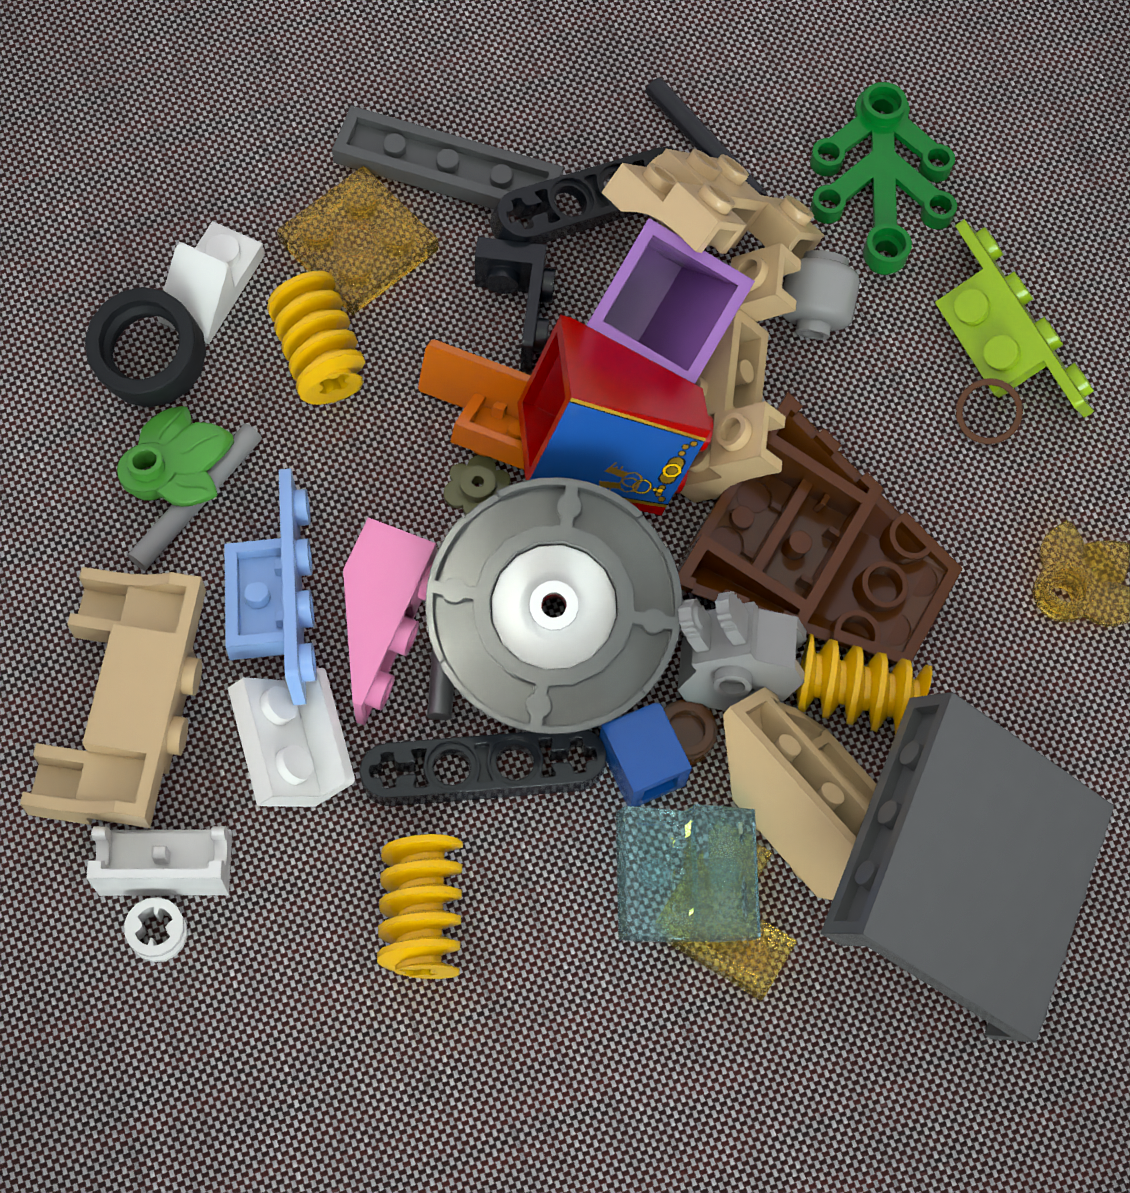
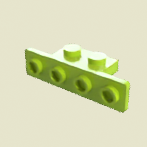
M965 219L960 221L955 227L983 269L938 299L935 304L984 379H999L1015 388L1045 367H1048L1073 407L1084 418L1093 413L1094 410L1086 396L1094 392V389L1075 362L1067 368L1062 363L1055 350L1063 346V342L1045 316L1036 322L1025 306L1033 300V297L1015 271L1008 276L1004 275L995 261L1004 255L995 239L986 227L976 232ZM988 385L993 394L998 398L1008 393L1003 388Z

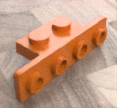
M431 340L425 348L418 389L422 393L464 408L454 423L450 442L470 449L480 456L491 457L524 470L517 402L531 375L438 340Z

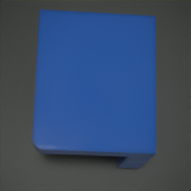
M652 703L601 725L599 738L606 750V762L629 810L686 786L692 767L661 704Z

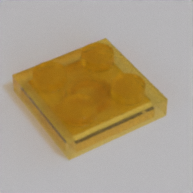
M364 166L277 229L279 242L308 272L326 271L332 274L336 283L333 291L340 294L343 301L342 306L352 316L438 251V238Z

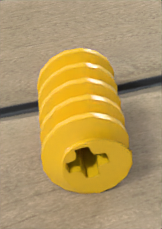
M310 271L285 281L273 290L267 304V311L272 321L275 322L274 330L279 341L282 342V352L286 360L289 361V371L293 379L297 381L296 390L301 400L315 405L334 403L345 399L359 391L364 383L363 377L356 373L363 368L365 359L361 351L355 350L358 344L354 332L348 330L351 322L347 313L341 311L343 301L340 294L333 291L336 286L332 274L326 271Z
M809 634L800 663L805 672L804 683L794 692L797 695L798 710L801 712H805L816 697L821 699L823 718L829 719L837 706L842 704L845 705L846 724L853 726L864 710L869 712L871 731L877 732L887 717H890L894 720L896 735L909 698L928 695L932 679V666L925 665L916 678L913 679L911 660L901 658L891 673H889L888 659L885 653L877 652L868 665L864 666L862 647L853 645L843 660H840L838 641L829 639L820 652L816 653L814 635Z
M442 834L413 835L388 842L381 848L382 861L390 867L380 874V883L384 889L391 892L379 899L380 912L390 918L378 925L379 938L390 944L382 947L377 952V963L383 968L399 975L422 979L454 978L460 975V968L441 962L442 955L460 950V941L442 936V929L461 924V915L443 910L444 903L462 898L461 889L444 884V878L462 873L461 863L445 859V852L463 848V842L458 838Z

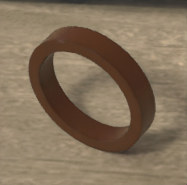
M993 378L981 379L970 384L962 392L956 405V418L960 429L967 437L982 444H996L1011 437L1018 429L1023 415L1022 401L1016 390L1008 383ZM987 385L998 386L1006 390L1013 398L1016 406V416L1012 426L1002 435L992 438L974 434L967 427L963 418V406L966 398L975 389Z

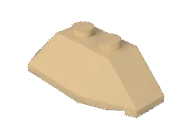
M764 687L730 706L723 714L732 800L749 818L751 824L762 833L789 864L795 875L818 898L833 900L877 784L827 728L797 708L781 703L778 695Z

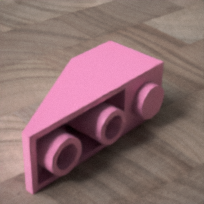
M369 517L343 569L352 702L356 723L364 726L372 709L375 708L381 711L390 696L395 676L389 674L397 654L407 656L415 641L419 621L414 620V617L422 600H426L430 569L437 553L436 543Z

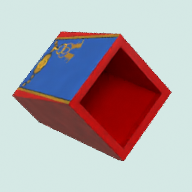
M564 315L559 316L517 402L525 480L558 477L590 482L620 495L640 511L661 516L674 493L679 494L683 490L688 477V469L698 452H703L707 449L713 434V418L708 415L703 388L576 319Z

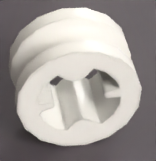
M159 897L147 898L137 903L128 912L124 923V934L130 947L142 959L151 962L167 961L176 956L184 947L188 936L187 924L178 907L169 900ZM155 915L158 921L162 922L164 915L169 916L172 920L165 928L170 937L165 942L157 945L155 940L150 938L148 945L140 941L147 933L143 925L147 918Z

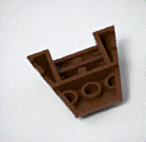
M787 392L776 407V410L786 417L785 428L768 431L766 446L768 451L782 460L781 472L739 482L727 488L716 499L685 550L677 567L681 590L714 602L719 593L734 591L742 603L754 601L760 609L798 617L805 627L807 635L813 634L815 638L824 641L829 639L836 640L839 646L849 650L853 645L862 647L863 655L873 657L877 652L887 654L888 663L894 666L901 658L911 660L912 663L963 568L907 511L900 514L881 494L884 488L868 472L862 475L838 451L841 447L838 441L825 428L819 431L800 412L803 406Z

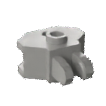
M734 591L719 593L715 601L716 608L711 610H705L697 599L682 601V605L678 608V616L684 637L681 644L677 690L686 702L703 704L708 708L726 711L730 706L764 687L778 695L780 702H782L804 683L805 672L796 660V650L806 642L807 631L798 617L760 609L754 601L742 603Z

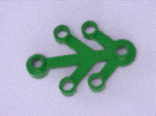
M889 82L874 83L865 89L856 100L854 107L855 118L830 138L818 140L814 144L810 156V167L816 174L824 177L834 176L842 168L845 153L871 135V152L831 185H823L817 188L812 198L810 211L818 222L824 224L835 223L842 217L846 202L872 182L873 228L868 233L863 248V258L873 272L881 275H888L901 270L906 264L912 248L910 235L905 229L897 225L896 185L922 207L920 217L929 228L936 230L947 228L952 223L957 211L956 199L950 193L938 190L930 183L942 182L950 176L955 163L954 152L946 145L937 144L908 118L910 107L905 93L900 87ZM894 137L921 158L918 167L919 172L895 152ZM824 153L830 154L835 160L827 161L819 155ZM931 159L939 160V161H941L945 166H942V167L934 166L933 164L930 163L929 160H931ZM820 201H832L837 207L826 208L821 205ZM940 206L943 209H945L947 213L938 214L931 209V207ZM878 251H887L893 257L883 256Z

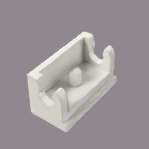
M94 826L92 828V839L96 843V860L88 861L87 880L99 896L229 895L232 831L227 829L226 826H212L211 830H110L108 826Z

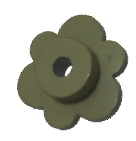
M480 455L474 456L467 465L458 463L451 467V482L444 488V500L452 508H463V512L466 515L478 504L497 494L496 491L509 486L510 476L504 470H496V464L492 458ZM479 483L482 486L476 487L474 484Z

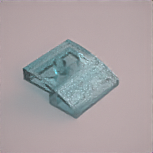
M694 804L686 811L624 806L616 812L619 940L723 942L756 940L761 937L755 809Z

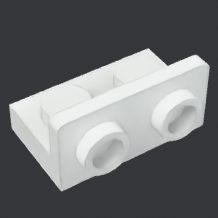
M316 667L317 680L306 682L307 704L293 705L286 680L243 677L228 687L257 806L316 807L349 787L355 781L329 680L324 668Z

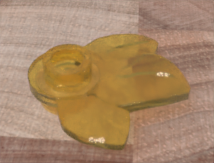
M1065 521L1048 532L1039 550L1043 570L1033 585V598L1038 609L1048 618L1058 622H1073L1082 617L1105 627L1118 626L1129 622L1130 587L1122 583L1129 567L1130 544L1122 541L1106 540L1084 544L1080 533L1070 521ZM1061 588L1066 590L1071 597V601L1061 600L1054 594L1053 589Z

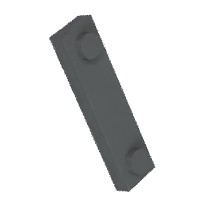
M352 105L332 148L333 163L494 210L502 197L508 192L563 176L564 168L560 165ZM538 207L534 215L524 218L531 220L535 215L541 214L540 208Z

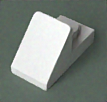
M212 221L195 248L181 242L175 248L164 291L182 302L202 330L206 344H210L264 258L263 243ZM157 316L158 322L175 329L172 323L163 317Z

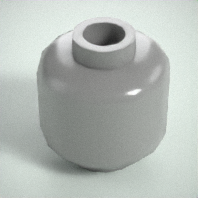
M810 250L806 251L804 257L800 259V271L785 275L783 289L797 302L796 311L783 314L782 316L790 323L796 325L795 333L809 339L826 340L829 339L830 331L845 329L852 323L860 279L858 273L849 266V259L845 256L831 251Z

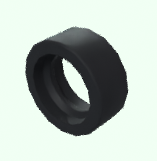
M147 287L121 291L104 302L90 320L85 338L87 362L98 380L109 391L128 404L144 407L169 404L187 393L201 375L206 357L204 334L182 302L163 290ZM152 316L163 317L172 323L178 332L179 346L176 356L166 369L153 377L139 380L129 378L120 372L114 362L113 353L117 339L126 327L139 319Z

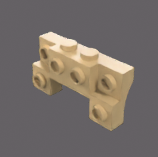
M665 149L663 154L655 157L647 167L622 163L601 192L622 212H638L652 216L662 226L679 235L695 252L702 253L707 245L713 246L719 253L726 254L730 248H735L745 233L749 231L765 247L782 243L794 255L802 259L804 253L814 250L825 236L810 222L814 215L808 207L789 195H786L784 199L760 195L745 181L749 176L746 169L734 159L724 154H721L719 158H714L697 149H693L691 153Z
M782 243L732 257L731 267L755 282L695 383L703 388L707 412L713 418L714 427L707 449L703 452H698L688 469L686 484L680 492L694 503L718 498L723 491L739 482L779 473L782 470V460L768 451L766 446L768 431L785 428L786 417L766 401L762 402L769 332L757 323L761 320L796 311L797 301L782 289L784 275L800 271L801 260Z
M82 567L79 579L84 587L80 608L78 614L70 613L67 625L74 638L107 643L82 742L86 751L36 743L33 756L39 763L32 792L22 793L20 805L30 816L91 825L92 819L150 828L163 774H169L173 755L181 756L187 741L188 718L182 717L187 695L195 696L201 681L202 659L196 658L193 645L206 589L202 577L174 572L148 575L129 574Z

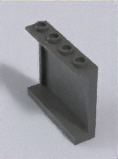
M948 692L909 698L820 934L840 946H867L987 1021L988 1025L984 1035L988 1038L1036 1043L1042 1024L1047 1016L1049 1002L1061 966L1065 961L1067 948L1081 906L1086 898L1087 887L1100 848L1105 840L1106 830L1114 805L955 693Z

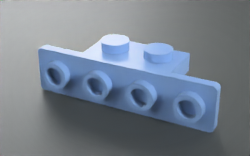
M287 468L279 469L281 538L224 544L225 646L230 660L284 655L285 678L293 705L307 704L306 682L317 680L313 643H304V628L314 627L315 625L311 590H302V576L312 575L313 568L310 542L308 538L301 539L300 526L310 525L311 518L307 489L296 490L292 469Z

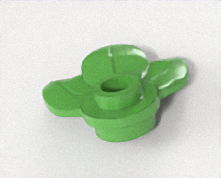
M188 407L169 408L151 418L143 426L138 445L129 449L120 458L117 465L119 481L128 493L141 500L150 501L163 498L172 505L181 507L204 503L218 495L215 484L207 471L229 451L234 444V438L229 431L215 424L204 422L192 424Z

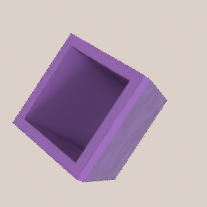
M648 218L588 321L587 326L695 384L755 281L706 251L702 253L695 252L679 235Z

